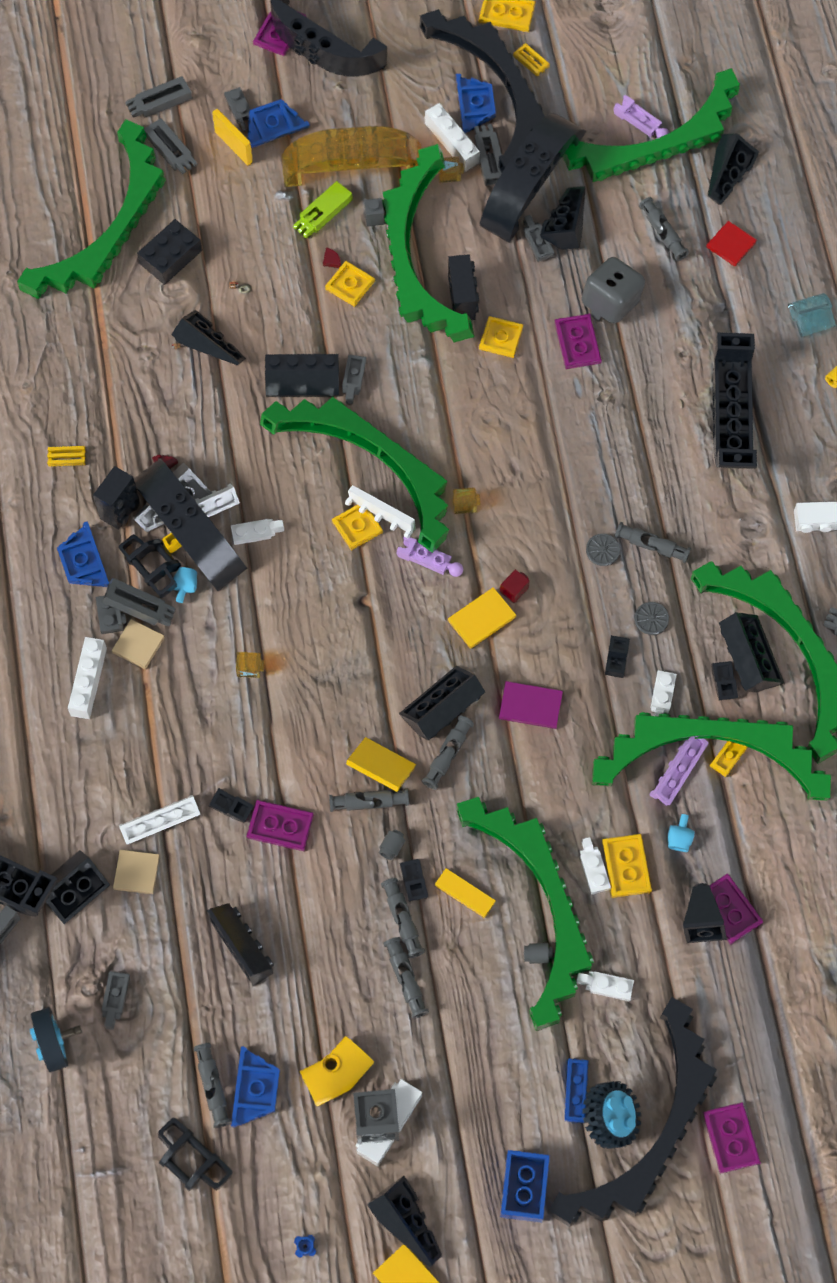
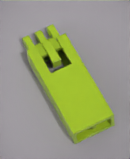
M336 181L300 213V219L293 225V228L298 230L300 234H303L305 238H308L314 232L317 233L353 200V194ZM319 211L323 212V214L317 220H314L315 217H318Z

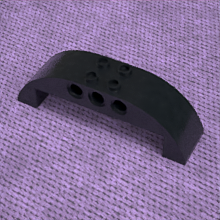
M270 0L272 23L278 36L297 55L307 58L311 64L317 65L336 75L347 77L370 75L387 66V46L374 37L360 52L288 6L290 4L289 0Z
M550 113L545 116L532 129L497 180L485 205L480 227L510 243L519 230L518 220L571 143L577 146L586 134V130L556 113Z
M717 332L713 369V449L717 468H757V450H753L752 358L755 351L754 334Z
M161 458L134 478L138 491L217 591L221 590L247 569L230 544Z
M0 855V904L7 905L13 910L28 916H38L55 887L58 878L42 870L37 873Z

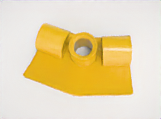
M345 1036L329 1055H326L323 1060L301 1070L300 1074L318 1107L350 1091L370 1069L374 1061L352 1040ZM329 1061H334L337 1066L335 1069L329 1070L326 1068V1064Z

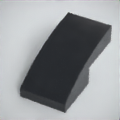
M611 635L605 675L624 678L630 638Z
M732 661L712 663L718 700L738 699Z
M218 788L209 807L230 818L245 823L254 805Z
M415 859L401 862L400 868L408 901L428 898L420 860Z

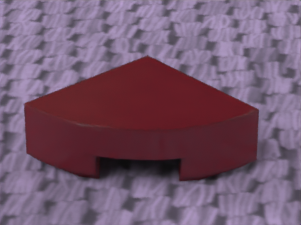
M326 248L323 266L340 268L341 260L339 255L334 250Z
M156 455L152 457L154 462L161 458L169 469L178 464V460L173 456Z

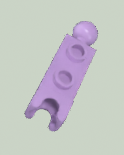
M627 95L623 96L622 105L615 104L614 114L622 120L625 119L650 138L654 134L659 138L670 133L668 129L661 128V121L635 104V101Z
M403 537L404 545L407 548H397L398 557L415 562L444 575L446 569L449 570L453 577H458L463 573L462 564L459 562L450 563L452 556L438 550L431 553L414 538L409 537L407 539Z

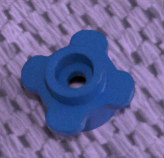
M308 1235L307 1237L297 1236L294 1239L297 1247L295 1252L297 1257L302 1258L304 1255L314 1256L316 1254V1249L314 1248L315 1238L313 1235Z

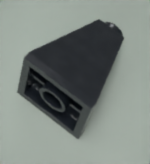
M699 883L692 889L683 922L687 943L727 940L724 920L711 888L706 883Z

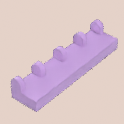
M697 736L690 737L688 740H685L683 745L679 746V752L673 761L669 762V767L663 777L659 778V783L655 790L649 794L651 797L659 799L666 806L672 803L709 742L705 739H695Z

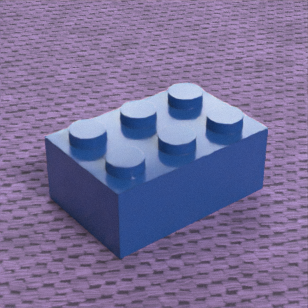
M507 1151L500 1218L542 1223L550 1155Z

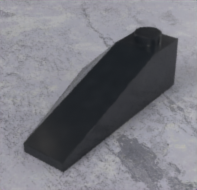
M723 134L716 148L707 196L718 205H721L730 195L736 183L741 182L742 176L751 170L759 154V151L739 134Z
M585 186L566 189L559 200L557 208L553 209L550 212V218L543 222L540 233L542 239L562 250L580 248L583 230Z
M196 310L184 316L171 334L179 344L238 366L246 359L233 344L226 343L223 339L224 335L221 332L217 333L212 328L213 324Z
M402 1176L375 1196L367 1206L381 1225L427 1266L431 1267L440 1259L442 1254L433 1232L427 1229L424 1219H426L425 1213L420 1212L416 1203L419 1200L416 1192L405 1176Z

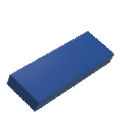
M568 1058L564 1122L584 1123L583 1118H586V1114L583 1113V1108H586V1105L583 1102L587 1099L589 1060Z

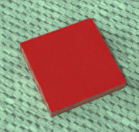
M727 221L709 241L706 248L735 267L756 244L757 240L730 221Z

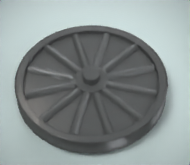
M597 534L588 541L586 554L594 564L608 566L618 559L620 545L609 534Z
M646 602L636 610L635 624L641 632L648 635H656L663 632L668 626L669 614L661 604Z

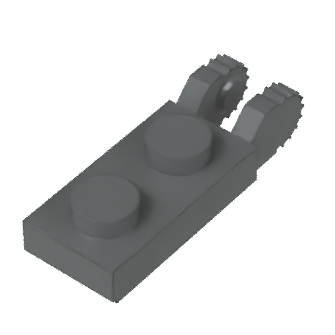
M241 88L224 92L225 99L236 123L239 124L242 132L246 131L244 121L249 119V111L251 109Z

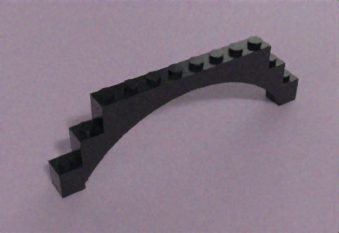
M439 9L420 15V29L426 39L433 38L445 41L472 53L487 64L505 85L513 103L516 126L504 155L499 156L498 168L502 173L532 129L545 117L542 106L535 100L534 92L528 88L527 80L522 77L519 66L513 62L512 54L508 53L505 42L500 39L497 28H494L491 22L473 27L465 15L447 21L445 15H442Z
M671 997L660 1016V1019L665 1021L673 1045L676 1064V1087L668 1120L653 1147L630 1170L611 1182L580 1193L563 1195L559 1192L547 1214L570 1226L572 1222L576 1224L582 1213L579 1209L601 1222L604 1217L608 1219L614 1210L611 1204L633 1217L637 1212L642 1213L647 1204L643 1200L647 1194L651 1196L657 1186L653 1182L657 1175L662 1177L667 1168L664 1165L666 1159H672L677 1150L674 1147L676 1141H682L687 1132L684 1129L687 1122H693L697 1114L694 1109L697 1104H703L707 1097V1094L704 1093L707 1086L712 1088L717 1079L714 1075L717 1069L695 1057H700L705 1049V1046L702 1045L705 1039L684 1027H688L693 1019V1016L690 1015L693 1011L692 1008Z

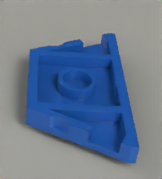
M457 73L456 83L462 131L467 133L473 130L474 126H480L496 117L493 88L490 83L480 82L474 78L469 80L461 77L462 74Z
M280 99L249 111L248 140L251 142V148L307 129L310 124L308 121L305 122L301 119L294 109L289 108L288 104Z
M88 521L82 524L83 527L76 533L73 532L67 541L57 547L69 584L108 587L109 581Z
M242 1046L231 1127H237L274 1113L276 1109L280 1069Z

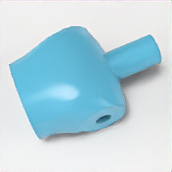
M187 567L178 568L173 577L177 583V587L174 590L178 591L176 602L183 603L186 593H195L198 574L196 570Z
M681 814L679 826L670 825L668 848L681 852L689 851L695 831L687 828L688 815Z

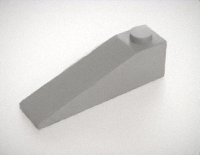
M184 462L173 472L194 500L212 494ZM148 502L133 518L145 532L164 524Z

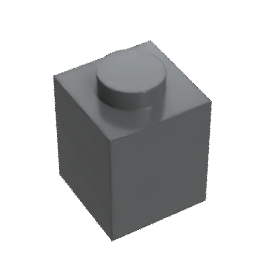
M382 198L364 200L367 227L384 225Z

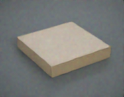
M131 619L112 649V653L146 669L165 637Z
M120 850L113 889L153 894L160 855Z

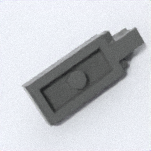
M531 214L525 216L523 231L537 262L553 257L554 250L551 244L540 236L542 225L538 222L534 223Z
M348 355L342 385L343 393H346L347 404H353L355 395H359L361 391L367 357Z
M109 972L102 1005V1017L106 1018L104 1025L106 1029L114 1030L116 1019L120 1020L121 1015H123L130 974Z

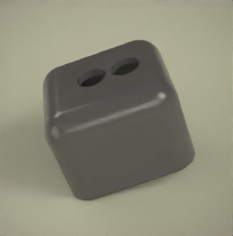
M610 257L587 278L581 301L592 310L591 317L597 321L603 317L610 323H618L639 303L645 286V279L640 273L620 259ZM613 280L616 282V286H608L606 281Z

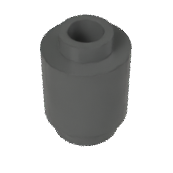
M395 829L388 831L379 847V854L388 860H393L394 857H397L406 841L403 838L404 834Z
M529 943V945L524 946V962H529L530 964L549 963V959H553V949L548 947V943Z

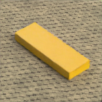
M727 741L710 764V767L724 777H727L748 747Z
M447 868L435 883L437 888L484 919L496 902V900Z

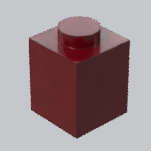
M515 569L500 585V593L515 603L529 588L530 580L526 574Z

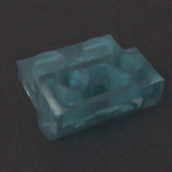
M825 293L788 304L792 319L796 321L800 337L836 326L831 311L833 306Z

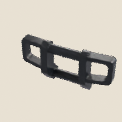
M133 534L118 546L127 558V562L137 569L145 579L144 582L151 586L160 598H164L177 587V583L170 573L176 572L181 567V563L171 556L160 539L143 542L138 536ZM133 542H138L141 546L128 555L125 549ZM158 551L167 562H164L153 572L149 573L140 560L150 552ZM167 574L171 580L170 584L163 590H158L154 584Z
M171 1118L158 1131V1138L168 1148L159 1164L162 1167L168 1168L182 1181L188 1191H191L200 1179L214 1190H219L231 1178L232 1170L216 1153L213 1154L194 1137V1133L190 1129H187L176 1118ZM172 1125L184 1133L173 1145L163 1134ZM187 1142L207 1159L191 1178L171 1160ZM215 1163L226 1173L224 1178L218 1183L205 1175Z

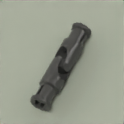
M647 197L642 200L639 208L644 210L650 224L655 228L668 250H671L675 255V260L681 261L686 258L689 250L684 248L678 234L667 221L662 211L653 203V198Z
M620 522L615 534V538L621 537L629 540L631 544L650 551L656 550L663 556L677 558L685 564L691 551L690 547L679 546L676 542L669 539H660L655 534L636 527L631 528L624 525L623 522ZM650 536L648 546L641 542L642 537Z
M459 715L458 723L449 732L440 748L439 756L431 763L430 771L426 778L422 779L425 786L437 790L438 782L448 771L451 760L455 758L466 739L468 730L474 726L472 720ZM452 742L455 746V750L453 747L446 746L447 743Z
M408 788L398 792L378 790L346 793L341 796L329 795L330 812L339 809L350 811L387 808L400 804L409 806Z
M390 878L382 882L381 887L385 889L388 897L387 903L394 921L399 926L401 940L405 943L409 952L407 954L408 958H415L424 954L425 949L421 947L419 942V934L411 919L404 894L400 892L398 887V879ZM402 908L404 911L396 915L395 909Z
M394 937L385 941L383 945L387 947L391 958L389 960L398 982L402 985L404 999L411 1008V1017L416 1019L428 1014L429 1010L425 1008L423 1003V995L415 981V975L408 956L403 952L400 944L401 938ZM404 967L407 971L399 974L398 968Z
M203 1043L195 1046L193 1049L197 1053L198 1069L203 1082L209 1111H212L215 1123L213 1126L214 1128H220L231 1124V1119L227 1115V1103L216 1061L211 1054V1043Z

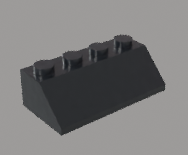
M265 354L266 397H339V354Z
M735 612L719 622L721 634L727 644V650L732 656L734 668L739 674L741 686L745 691L759 692L784 684L758 615Z
M455 666L403 709L399 715L420 737L429 740L434 738L445 726H448L459 714L464 713L466 708L473 702L478 701L485 693V690L475 674Z
M227 903L207 910L210 922L252 986L273 974V962L269 956L264 957L261 952L263 947L257 939H252L250 936L252 931L247 923L243 924L239 918L242 916L236 907L232 908Z

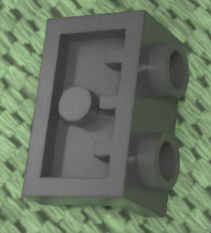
M104 596L96 597L101 635L124 631L123 624L127 623L125 612L121 613L120 610L102 603Z

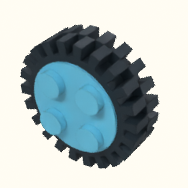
M619 1081L596 1084L595 1087L590 1089L591 1092H587L586 1097L588 1099L583 1102L587 1106V1108H583V1113L587 1114L583 1121L584 1123H589L585 1127L586 1131H592L589 1137L595 1139L594 1143L600 1144L602 1148L612 1149L630 1145L637 1138L635 1134H639L640 1131L636 1127L641 1126V1121L637 1120V1117H641V1112L636 1111V1108H639L640 1105L639 1103H634L637 1097L636 1095H631V1088H626L627 1085L621 1084Z

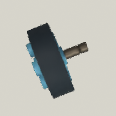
M50 1007L31 1013L33 1028L30 1029L33 1041L37 1040L39 1046L36 1049L39 1061L44 1060L50 1073L68 1067L63 1039L83 1033L81 1026L78 1025L74 1028L60 1031Z

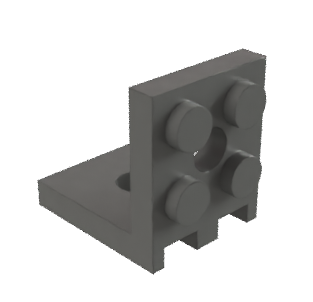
M395 1089L353 1093L358 1145L366 1142L400 1141ZM379 1107L382 1110V1115L379 1118H373L370 1115L372 1108Z

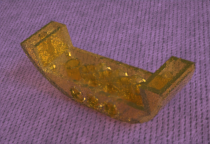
M366 126L317 131L297 139L284 150L282 154L284 187L302 186L301 174L398 166H406V169L418 166V150L422 149V146L409 133L390 127Z

